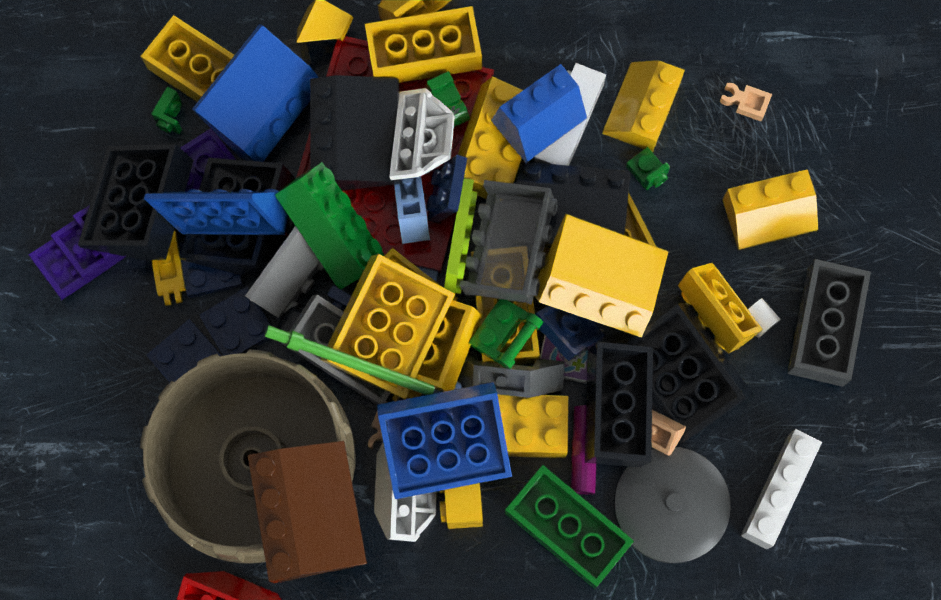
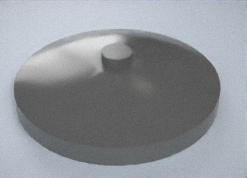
M675 447L670 456L656 449L651 450V462L642 467H627L620 477L615 490L614 513L619 529L634 540L631 546L635 550L658 562L683 563L704 555L719 542L730 518V495L721 473L708 459L686 448Z

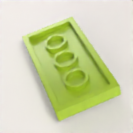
M466 178L463 180L444 285L445 289L457 294H461V287L459 285L460 281H463L478 193L472 191L474 180Z

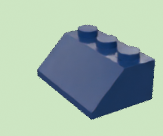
M560 64L500 106L491 121L524 162L527 163L585 121L587 115L579 85Z

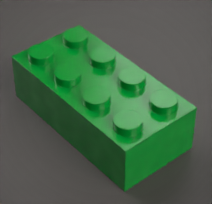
M323 162L300 175L275 194L338 289L341 290L360 279L371 256L377 254L385 256L380 243L372 237L366 228L364 219L356 213L348 195L339 188L333 173L325 167Z
M544 465L540 467L505 509V514L594 589L598 587L634 542L633 539Z

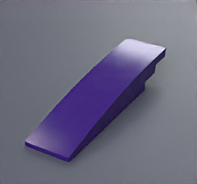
M211 128L180 147L194 160L185 192L190 189L199 190L208 158L236 160ZM89 206L73 215L74 221L51 235L52 240L28 254L61 300L126 257L78 246Z

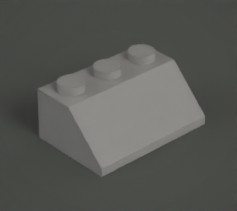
M296 226L245 295L248 299L278 318H282L289 308L293 306L298 307L299 303L296 301L302 293L307 294L315 283V280H313L314 276L319 270L321 272L325 270Z

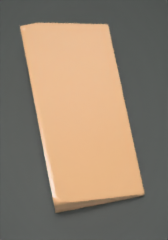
M652 410V448L670 456L682 437L686 426Z

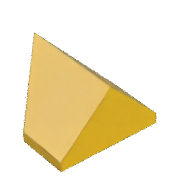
M314 0L308 6L297 29L296 43L328 39L343 41L353 17L325 0Z

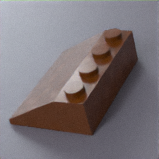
M344 441L276 449L248 455L269 582L279 583L367 564Z

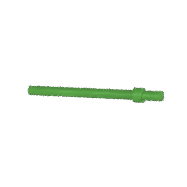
M270 325L266 328L264 336L286 344V348L297 352L299 349L424 395L434 393V385L308 340L301 333L293 330L289 333Z

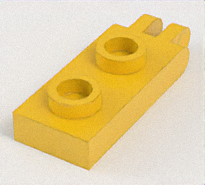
M175 229L166 260H152L158 296H163L166 306L172 305L171 294L173 293L176 303H182L181 292L186 291L178 247L179 242Z

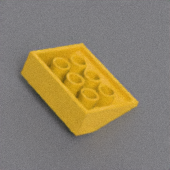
M565 213L546 257L544 268L541 269L537 278L540 280L538 295L535 297L540 303L642 337L654 310L668 251Z
M380 254L370 257L327 347L416 378L455 293ZM321 357V361L402 399H406L410 390Z

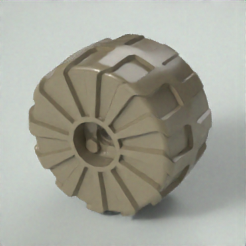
M250 349L247 353L225 356L215 354L198 361L196 367L186 372L175 382L171 381L158 396L160 401L151 415L148 426L143 427L140 448L143 450L146 476L142 479L143 486L149 501L157 507L168 528L196 550L217 559L235 563L266 562L250 467L247 465L248 455L276 449L344 441L352 481L356 468L352 429L345 411L333 392L302 365L278 358L271 352Z

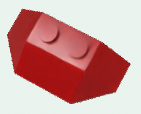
M225 571L186 573L183 576L177 600H281V598L275 592Z

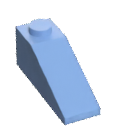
M421 176L401 179V184H394L402 244L430 240Z

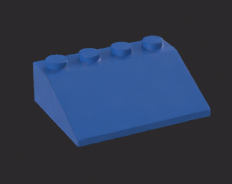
M259 24L192 110L241 159L263 162L310 102V79L319 77L308 64L263 25Z
M190 189L187 192L145 194L144 200L181 234L285 235L288 214L275 196L279 191L274 189H266L265 192H253L248 189H241L239 192H227L221 189H215L213 192H202Z
M494 382L377 405L378 419L395 499L512 477L499 400Z

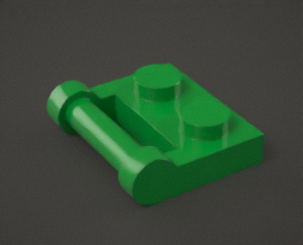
M499 299L468 343L472 348L507 369H511L515 364V357L534 330H539L543 321L535 314L523 310L510 301ZM524 322V326L505 353L500 352L519 324Z

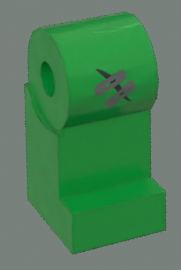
M449 71L427 81V90L454 113V128L470 120L468 110L461 100V96L454 85V80Z

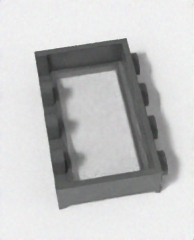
M484 180L483 186L488 195L486 204H480L478 209L479 216L482 219L480 229L474 230L472 234L475 251L473 257L468 256L466 259V267L469 271L468 280H461L459 286L465 295L524 302L532 305L533 296H537L539 293L540 280L537 278L539 269H543L545 265L546 253L543 251L545 242H549L551 238L552 227L549 224L551 216H555L557 211V199H554L550 188Z

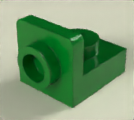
M166 88L151 114L159 129L166 133L173 131L180 134L182 128L179 122L172 117L178 115L182 103L178 92L172 88Z
M648 147L626 163L628 170L631 171L645 190H648L653 185L657 188L668 179L669 164L667 162L662 164Z

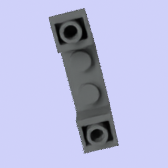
M468 351L457 381L465 387L494 382L498 395L531 398L563 390L565 361L536 359L533 367L513 365L511 369H507L499 363L482 362L480 352Z

